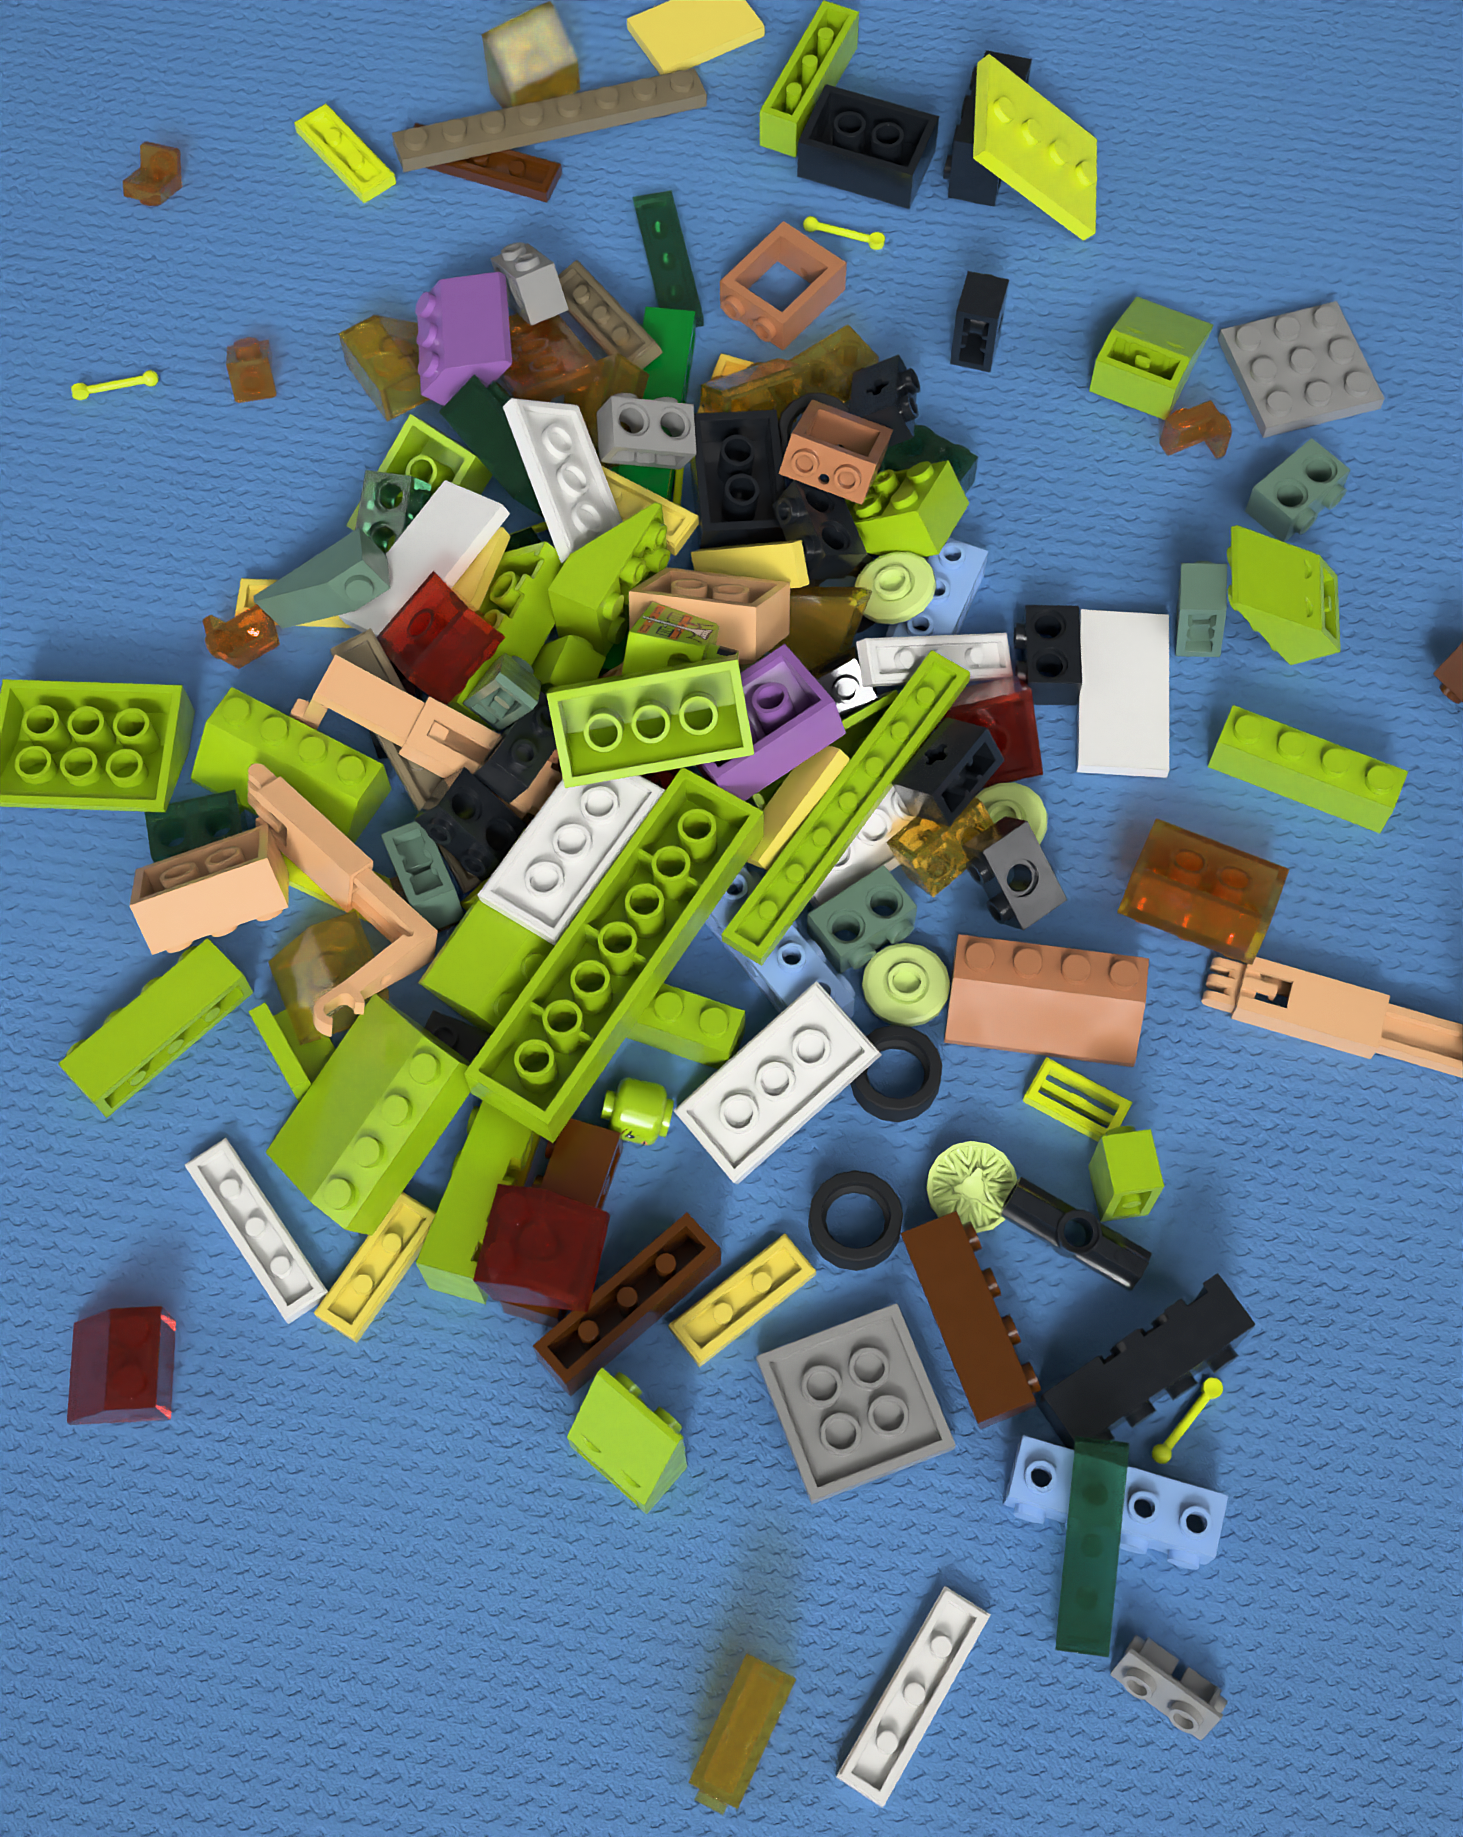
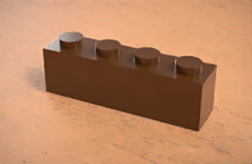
M570 1118L554 1143L548 1140L545 1158L550 1159L545 1175L538 1174L530 1191L529 1203L534 1204L528 1222L521 1220L516 1229L513 1249H516L517 1253L512 1267L505 1266L497 1283L496 1295L501 1296L500 1303L504 1313L552 1328L566 1317L624 1149L620 1132Z
M957 1211L902 1232L901 1236L979 1429L981 1430L1036 1408V1400L1033 1394L1041 1391L1040 1384L1030 1361L1020 1364L1013 1346L1021 1343V1339L1011 1315L1008 1314L1001 1317L993 1299L1002 1295L991 1268L989 1267L981 1271L974 1252L981 1250L982 1246L972 1222L962 1224Z
M686 1212L533 1345L538 1360L571 1397L594 1377L601 1368L610 1363L721 1265V1248Z

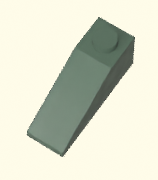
M358 528L254 595V602L282 629L354 612L391 589L387 556Z
M504 653L493 662L462 704L496 731L500 732L534 709L539 700L542 682L533 676L534 670L526 661L517 656L510 657Z

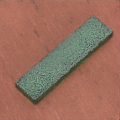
M672 190L632 197L633 209L657 308L695 311L696 327L704 326V317Z
M1075 1436L1055 1650L1109 1657L1129 1456V1443Z

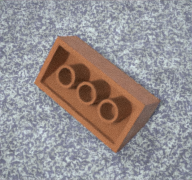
M958 934L953 957L944 1043L1134 1067L1146 1004L1149 958Z

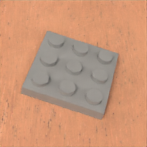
M1337 301L1220 330L1218 342L1263 438L1377 410L1383 404L1385 398Z
M897 1303L756 1356V1362L811 1505L954 1450L956 1447Z

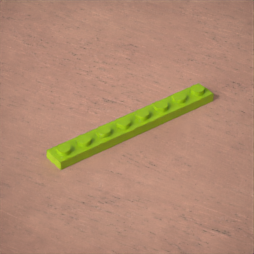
M933 650L930 651L722 932L721 936L724 943L759 965H763L893 787L892 782L920 750L970 681V672Z

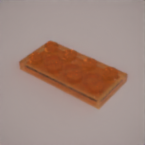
M517 313L509 316L512 365L500 378L515 399L550 402L553 398L568 392L576 393L583 391L591 383L603 379L597 361L559 314L532 326Z

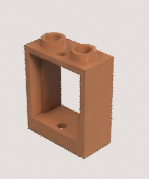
M783 221L720 280V308L732 320H739L752 329L761 340L771 342L781 350H784L845 290L847 263ZM777 261L811 283L783 312L748 290Z
M812 399L791 434L779 474L862 505L880 469L893 429ZM826 474L829 477V481L822 482L820 475Z

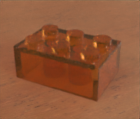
M1156 818L1133 869L1117 913L1132 918L1141 924H1147L1176 935L1182 940L1194 942L1222 953L1228 958L1237 959L1252 965L1271 924L1290 869Z

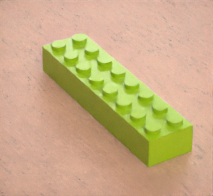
M682 767L465 1071L464 1075L471 1093L554 1143L764 837V812Z

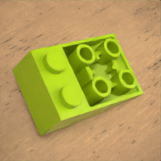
M1136 296L1111 329L1095 361L1089 392L1167 421L1213 329V324Z
M949 460L933 464L925 461L914 465L910 469L897 472L893 470L882 471L876 475L862 505L845 499L867 553L878 556L893 552H911L920 557L938 555L969 505V501Z
M657 502L651 504L569 555L548 588L559 638L567 635L582 637L593 645V650L604 657L607 656L613 644H619L623 640L628 628L629 591L666 568L670 559V550L667 549L666 542L667 526L664 524L662 504Z
M1238 525L1232 526L1231 546L1227 548V559L1232 569V584L1228 586L1227 594L1233 610L1239 611L1249 622L1251 628L1255 632L1258 631L1269 643L1271 649L1274 652L1277 651L1289 665L1341 652L1338 576L1330 566L1316 553Z
M601 1368L590 1386L567 1439L572 1449L647 1515L687 1468L686 1447L683 1443L684 1437L680 1433L682 1426L673 1416L659 1406L652 1412L640 1398L642 1391L626 1375L618 1372L612 1377L606 1370Z

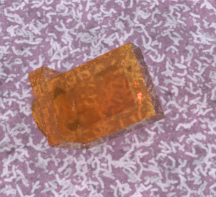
M148 141L143 142L140 145L141 167L123 180L124 197L137 199L144 205L158 206L182 188L180 150Z
M249 337L237 340L233 345L228 346L226 366L235 401L242 403L274 398L276 396V387L272 374V352L269 340L258 341L257 338Z
M1210 400L1190 409H1179L1166 418L1159 444L1166 455L1169 456L1205 441L1217 459L1226 453L1232 435V428L1228 418L1224 414H1220Z
M257 604L226 623L213 615L203 619L206 632L205 644L209 652L215 658L221 659L238 669L280 645L274 620Z

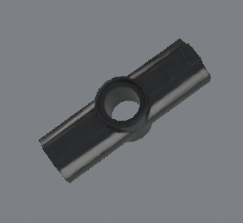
M1022 1177L1017 1180L1008 1194L999 1213V1216L1052 1246L1053 1250L1060 1256L1073 1258L1127 1291H1132L1141 1279L1152 1255L1148 1250L1101 1224L1091 1212L1082 1209L1077 1210ZM1068 1221L1077 1222L1084 1228L1086 1239L1082 1247H1075L1067 1242L1064 1236V1228Z

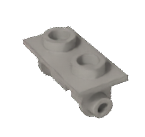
M1135 1635L1125 1650L1126 1654L1110 1673L1112 1677L1123 1684L1131 1695L1147 1701L1169 1717L1175 1727L1183 1732L1191 1733L1200 1741L1222 1719V1711L1228 1700L1220 1695L1222 1689L1210 1683L1190 1667L1184 1671L1180 1680L1173 1677L1171 1674L1179 1659L1156 1644L1149 1637L1144 1641L1138 1635Z

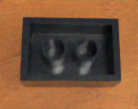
M825 84L798 141L797 176L910 209L936 151L939 116Z
M777 410L694 413L696 455L690 460L694 509L695 514L699 517V525L696 527L698 548L705 549L787 541L772 506L786 490L785 478L779 474L783 461Z

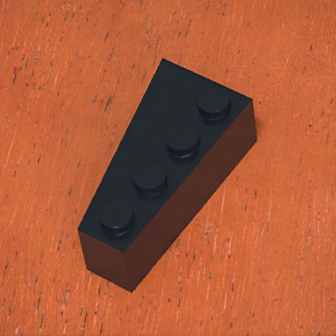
M985 51L984 57L990 54L1029 84L1032 59ZM974 66L969 90L972 91L970 95H966L964 98L960 125L957 124L953 137V155L948 154L943 179L950 180L948 198L995 207L1002 180L973 159L977 66Z
M1218 1273L1203 1283L1204 1287L1193 1302L1187 1305L1182 1298L1166 1308L1164 1313L1151 1323L1153 1328L1147 1332L1144 1328L1136 1329L1110 1349L1112 1355L1106 1359L1102 1355L1097 1356L1042 1394L1037 1406L1066 1448L1079 1452L1086 1449L1089 1455L1095 1454L1115 1439L1111 1433L1113 1429L1125 1421L1128 1422L1131 1428L1137 1426L1157 1411L1153 1406L1154 1402L1166 1394H1169L1173 1401L1198 1384L1193 1376L1208 1366L1213 1373H1216L1239 1357L1234 1349L1237 1348L1256 1324Z

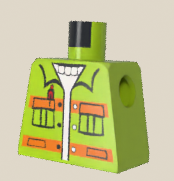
M652 602L629 631L621 674L735 654L739 656V651L716 645L719 626L716 623Z

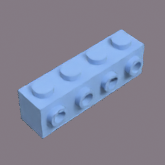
M948 538L938 555L922 557L934 571L936 589L933 599L923 612L912 619L897 624H890L886 638L958 635L984 577L988 551ZM905 685L876 686L877 696L897 690L899 694Z
M743 866L705 921L706 925L779 1014L817 981L849 1018L853 1017L855 1000L853 997H855V992L851 984L842 974L834 975L825 964V955L817 943L812 939L806 941L795 929L797 928L796 920L762 966L722 941V932L762 880L757 872L752 871L749 873Z
M1023 1435L1017 1446L1003 1505L1015 1508L1013 1515L1029 1522L1042 1524L1046 1517L1066 1523L1064 1530L1073 1535L1094 1539L1096 1533L1116 1538L1115 1545L1123 1550L1146 1554L1148 1548L1168 1554L1167 1561L1171 1564L1188 1569H1198L1199 1563L1207 1565L1216 1558L1228 1495Z

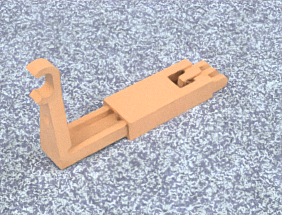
M336 654L311 701L308 702L298 698L289 715L317 730L328 708L401 746L399 755L444 779L463 767L473 774L501 736L430 696L426 702H423ZM547 760L529 788L510 804L498 795L496 796L522 820L528 812L536 816L563 777L561 773L550 768L552 762Z
M252 764L248 769L247 801L256 810V814L259 815L256 818L255 828L268 823L279 850L346 912L353 908L356 909L392 943L347 980L321 996L315 1002L313 1024L320 1033L331 1037L333 1018L326 1014L340 1005H347L353 1009L354 1014L364 1015L365 999L434 960L438 930L373 872L374 861L281 776L277 778L262 764Z
M1252 955L1249 956L1246 964L1221 957L1212 959L1210 969L1218 974H1209L1206 986L1215 991H1204L1201 1002L1208 1007L1232 1013L1231 1019L1367 1059H1371L1375 1053L1463 1078V1024L1390 1004V995ZM1256 993L1267 995V1000L1270 1001L1275 999L1276 994L1288 997L1287 1007L1284 1008L1256 1000L1255 995Z

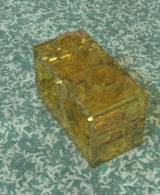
M847 324L781 365V392L790 402L805 394L825 393L845 403L851 398L853 372L878 363L879 356Z
M974 797L950 827L916 816L886 843L906 876L931 897H935L967 869L966 862L969 860L962 845L992 826L994 822L982 801Z

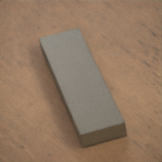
M578 260L574 261L558 275L569 309L567 312L630 380L663 353L653 338Z

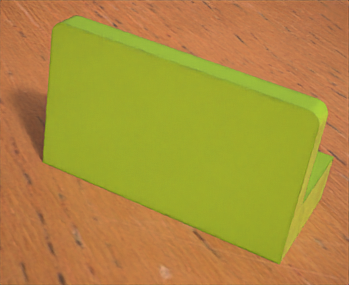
M304 999L274 1016L265 1002L248 1012L295 1097L300 1102L336 1049L329 1036L323 1035L315 1028L313 1024L314 1010L308 1000Z

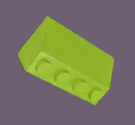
M737 654L550 687L546 693L565 788L755 755Z
M233 687L230 688L205 723L191 774L193 783L259 817L256 814V810L247 801L248 769L252 764H262L277 778L281 776L353 843L359 838L392 790L384 764Z
M477 897L418 983L478 1029L492 1034L554 948V945L484 904Z

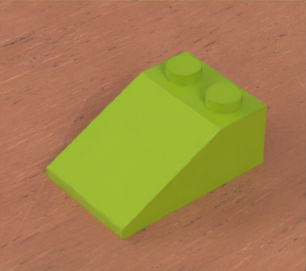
M410 414L346 526L353 531L360 528L380 549L387 553L445 480L481 495L497 466L431 424Z

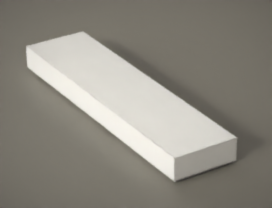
M1007 633L865 638L856 642L863 687L906 685L931 650L970 672V681L1003 680L1013 677Z
M224 1138L186 1163L185 1167L285 1321L290 1324L321 1303L328 1293L327 1289L228 1139Z
M944 1586L836 1778L881 1808L884 1807L988 1621L989 1613Z

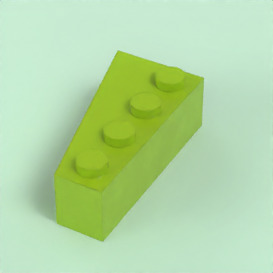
M545 541L504 552L463 648H452L433 696L435 700L493 731L495 730L462 703L493 662L504 653L510 657L517 656L532 666L553 628L555 620L548 588L564 563L560 562L556 549Z
M482 1100L480 1107L474 1106L467 1124L468 1137L462 1151L460 1150L455 1157L451 1178L440 1201L416 1264L429 1289L486 1304L541 1136Z

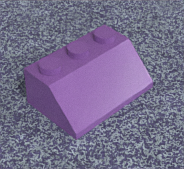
M499 271L440 279L430 292H424L420 296L416 304L415 313L418 321L416 341L419 345L418 374L420 375L421 395L461 415H464L512 365L506 275Z
M786 644L741 672L755 755L696 765L704 779L743 801L846 734L835 701Z

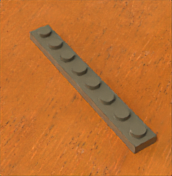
M695 68L393 132V146L403 172L706 107L707 93Z

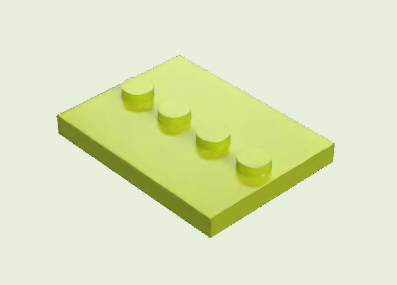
M988 54L977 62L973 159L1084 241L1096 233L1097 139L997 59Z

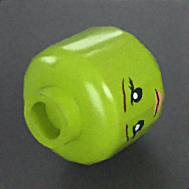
M626 1077L619 1082L616 1092L606 1090L600 1118L609 1120L608 1129L620 1132L623 1141L650 1146L655 1143L658 1136L666 1137L674 1100L667 1098V1091L661 1084Z

